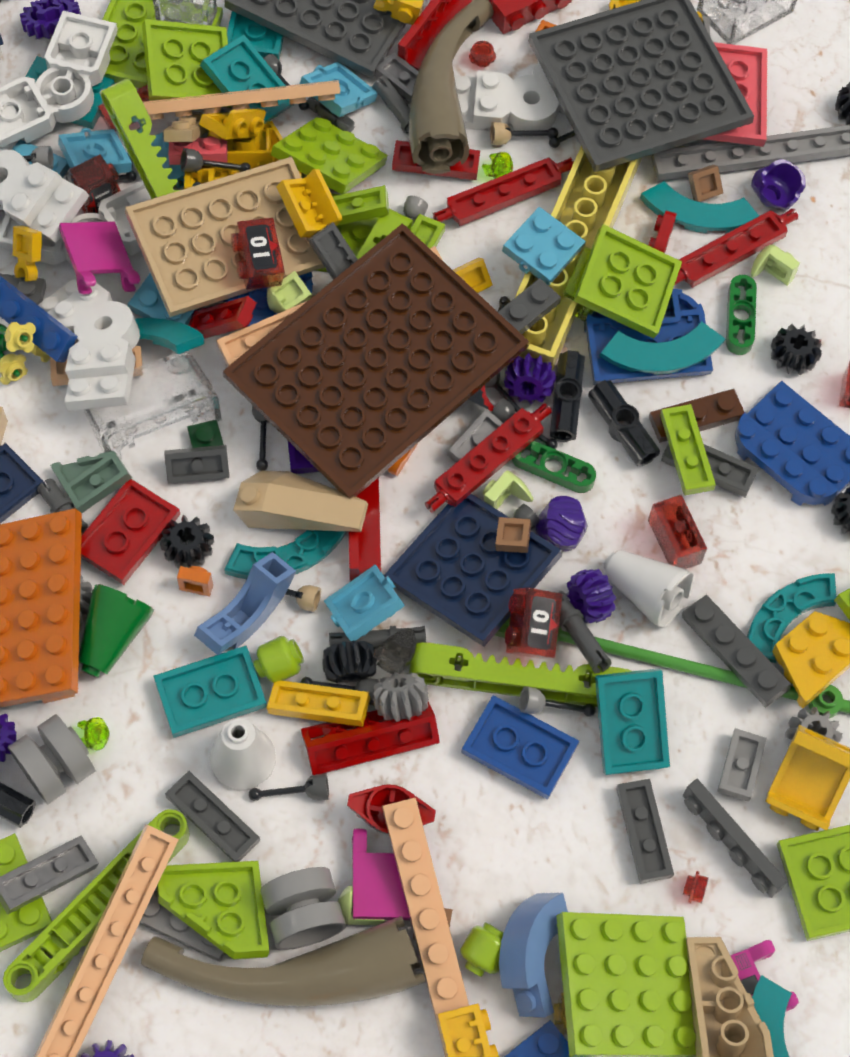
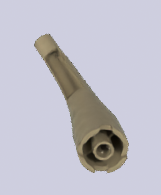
M473 0L461 9L436 36L419 68L411 97L409 144L413 162L422 166L423 172L431 174L451 172L450 166L461 161V164H464L469 156L470 149L458 99L452 63L464 41L493 16L494 10L488 0Z
M402 916L265 968H239L208 964L184 956V948L157 936L150 940L141 959V965L196 990L236 1001L274 1006L307 1007L357 1002L399 993L426 982L422 972L415 975L414 971L421 969V965L410 936H408L406 929L401 931L398 929L405 926Z

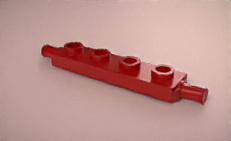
M548 157L448 197L447 208L434 212L433 219L444 222L452 218L459 226H462L558 187L562 182L561 174L570 171L574 161L570 157L567 160L555 163Z
M792 208L782 215H778L770 210L679 259L682 261L675 285L685 281L693 288L763 250L766 246L785 238L788 232L786 225L798 219L797 212Z
M543 403L537 410L530 413L522 407L434 481V488L437 493L425 502V507L428 510L430 508L431 513H434L445 502L456 507L543 433L544 427L541 421L552 413L551 408L547 407L546 403Z

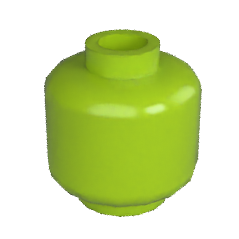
M279 636L260 645L257 649L258 659L253 661L260 678L267 677L270 682L274 683L297 675L300 672V664L304 662V658L294 639L289 640L284 636Z
M486 922L483 927L480 925L474 926L460 948V954L467 960L464 967L480 977L485 972L497 974L499 972L500 947L504 932Z

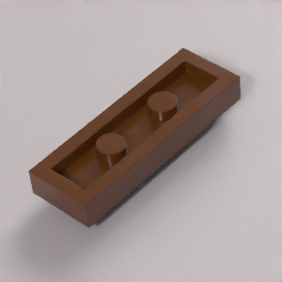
M735 389L666 407L672 408L691 404L699 431L739 421L744 414ZM662 409L651 411L649 414V420L659 443L668 441L660 417Z

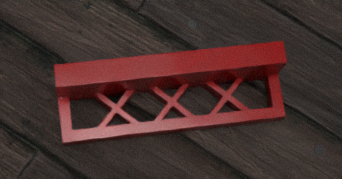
M431 0L398 43V56L419 71L427 50L439 32L461 9L473 0Z
M379 477L356 496L365 500L368 503L362 531H349L350 582L375 564L381 571Z
M429 702L428 708L422 711V715L412 716L410 720L401 719L399 722H396L395 719L378 722L384 720V717L378 715L376 709L366 713L363 727L326 722L302 728L301 734L307 750L312 775L440 743L435 714ZM324 735V737H320V738H316V739L311 740V738H315V737Z

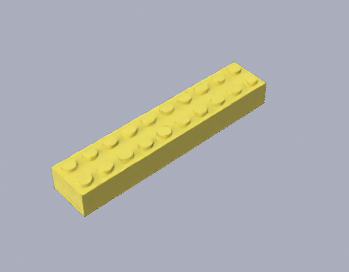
M582 146L580 147L551 216L567 226L586 242L583 249L549 285L561 296L560 304L522 334L529 341V347L519 355L520 357L525 359V356L529 353L532 358L536 359L541 355L542 362H551L552 370L554 369L581 305L573 300L598 229L602 224L613 228L642 158L594 172ZM530 272L525 273L515 298L537 281L538 278Z

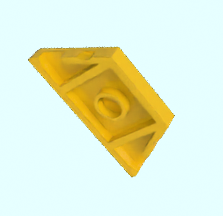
M816 611L778 641L772 650L778 664L784 670L785 678L793 684L799 696L797 702L801 708L806 707L850 668V623Z

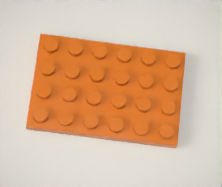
M76 508L0 524V708L78 693L82 513Z

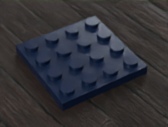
M470 494L456 507L447 504L384 574V577L388 576L395 585L394 588L485 647L562 557L561 549L530 531L528 553L496 551L495 543L499 517H510L475 495Z

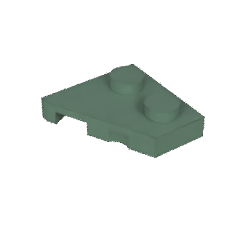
M115 451L100 453L95 457L85 456L77 458V462L62 465L60 462L50 465L72 503L81 513L132 479L129 471Z

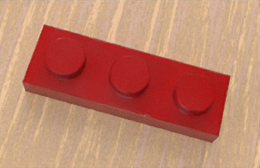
M396 140L392 170L477 180L480 150L470 149L469 156L464 164H461V161L450 166L451 172L431 174L423 172L422 166L419 164H414L409 142Z
M249 296L201 309L194 312L188 326L203 334L204 339L243 329L251 322L253 318L252 312L257 303Z

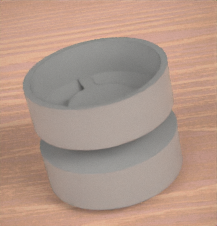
M57 714L37 726L44 745L41 747L27 734L7 747L27 779L47 805L66 792L59 775L63 771L76 784L96 771L87 756L89 751L75 730L71 726L67 727Z
M312 867L293 871L269 881L260 890L266 913L269 915H280L270 923L277 949H296L316 944L339 934L346 928L340 904L334 901H327L336 894L329 868Z

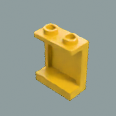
M799 725L766 795L765 802L770 804L769 808L783 816H788L790 813L801 818L800 823L812 830L818 831L819 828L828 830L830 820L850 780V748Z

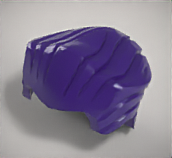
M779 159L757 170L752 178L751 186L764 206L786 211L798 201L800 193L806 187V179L803 172L796 165L785 159Z
M557 496L551 499L538 516L540 521L536 525V534L561 549V551L575 549L584 537L588 527L581 503L569 496Z

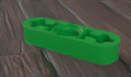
M748 275L735 276L731 280L728 289L726 346L730 352L736 355H745L750 352L755 340L757 285L755 280ZM739 286L744 287V290L746 291L745 296H744V300H743V299H740V300H739V298H740V288H739ZM738 309L745 310L749 314V318L740 320L734 316L733 312ZM739 330H743L742 340L745 341L744 344L739 343L737 339Z
M537 441L530 443L512 459L516 467L577 493L590 491L595 483L596 471L591 464ZM525 449L529 450L530 455H527L526 458L520 457ZM540 454L542 455L540 465H537L536 460H538ZM548 460H557L561 463L562 468L557 472H552L545 467V463ZM567 466L571 467L568 477L565 476ZM585 473L586 479L582 482L577 481V476Z

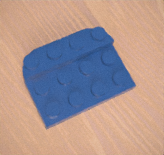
M673 289L659 333L654 339L590 309L584 323V333L586 332L593 385L604 380H611L612 383L711 374L713 371L711 356L697 365L679 370L678 372L659 375L639 371L631 372L619 368L600 357L601 352L618 330L633 339L652 343L668 342L685 336L695 329L701 321L706 324L701 303L697 304L693 298L682 293L681 289Z
M783 381L779 382L748 413L744 412L735 431V442L738 448L737 454L743 461L750 458L792 493L791 501L801 506L802 503L810 505L823 504L826 506L850 484V436Z

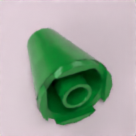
M101 584L95 585L91 594L79 652V663L83 665L81 671L99 678L101 673L107 675L152 617L154 609L138 599L134 601L123 592Z

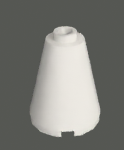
M619 550L616 553L612 552L605 560L603 566L606 569L605 575L608 576V580L653 624L662 628L672 623L683 609L678 606L682 597L688 599L694 586L695 576L687 569L624 550Z
M243 718L231 719L223 726L210 752V766L216 778L225 787L237 791L251 790L258 787L259 784L272 775L276 763L275 749L269 737Z

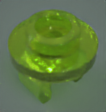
M506 152L490 154L489 157L492 164H483L481 166L485 175L494 177V179L513 171L512 158Z
M93 717L88 721L78 722L77 727L84 730V737L80 739L86 748L102 750L110 736L109 728L105 721L100 717Z

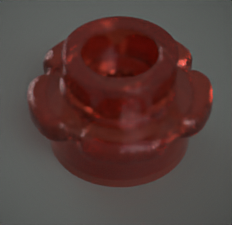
M478 41L470 49L469 60L479 67H487L496 59L494 48L487 41Z
M696 871L695 877L688 875L683 895L689 896L688 903L690 904L692 901L701 904L703 902L709 877L699 875L700 871Z

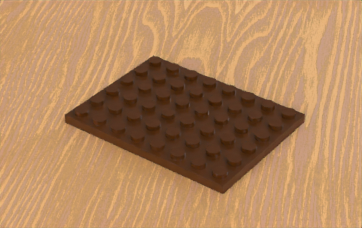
M402 223L223 370V377L340 493L350 499L359 495L529 347V341Z

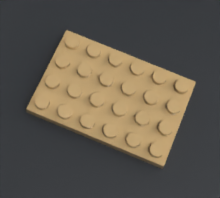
M292 157L125 207L126 217L169 317L278 283L294 271L300 276L324 268L321 260L307 241L309 237L300 238L276 188L282 180L301 178ZM265 224L270 228L272 241L278 245L274 249L277 267L256 270L253 267L246 228L248 226Z

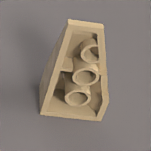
M260 471L241 482L233 511L248 528L361 532L368 503L357 497L349 499L334 488L289 471Z
M687 937L686 946L693 1027L696 1034L695 1057H774L770 1031L766 1023L761 1021L754 1007L755 1002L751 994L746 992L738 976L739 971L722 938Z

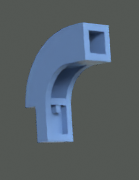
M273 552L253 564L245 584L236 597L222 611L199 625L194 636L217 655L229 647L237 649L262 626L287 592L296 570Z
M537 893L529 897L516 908L504 930L499 956L500 980L503 989H513L519 1017L546 1018L554 1013L545 977L544 960L550 941L558 934L556 915L561 912H568L563 893Z

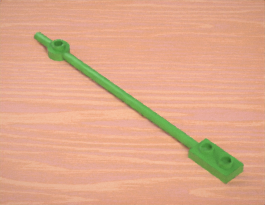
M518 607L494 636L528 644L531 609ZM554 616V621L558 626L553 629L551 647L549 649L555 651L558 641L576 645L568 632L563 631L559 626V618ZM595 637L606 653L747 688L730 670ZM829 685L809 703L810 710L817 706L819 715L823 716L826 711H830L829 718L836 716L839 711L850 714V701L843 699L839 689L833 685ZM791 686V689L781 697L797 701L799 696L795 688ZM822 696H829L832 699V703H826Z

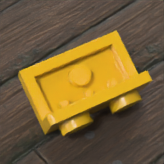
M262 108L231 110L225 113L202 114L199 125L209 130V135L218 139L258 137L264 127L266 111Z
M313 169L305 178L282 180L276 186L300 238L311 237L329 223L334 222L337 226L342 221V215L319 169Z

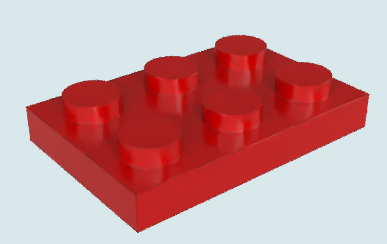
M130 479L120 488L81 536V558L122 585H125L161 540L163 529H169L171 519L176 521L181 515L180 509L133 479Z

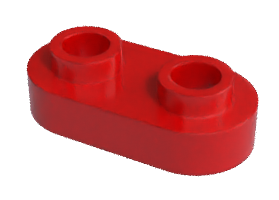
M666 210L664 216L658 215L654 231L658 232L657 238H650L648 246L663 253L666 252L677 213Z

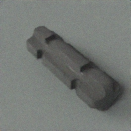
M313 97L308 98L309 109L315 113L319 112L318 116L329 120L332 125L338 126L343 131L352 132L354 130L355 122L348 116L338 117L331 113L317 99Z

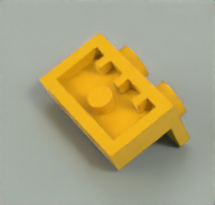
M479 1003L436 1014L447 1057H499L495 1044L489 1045L486 1031L491 1030L490 1020L486 1009L480 1010Z

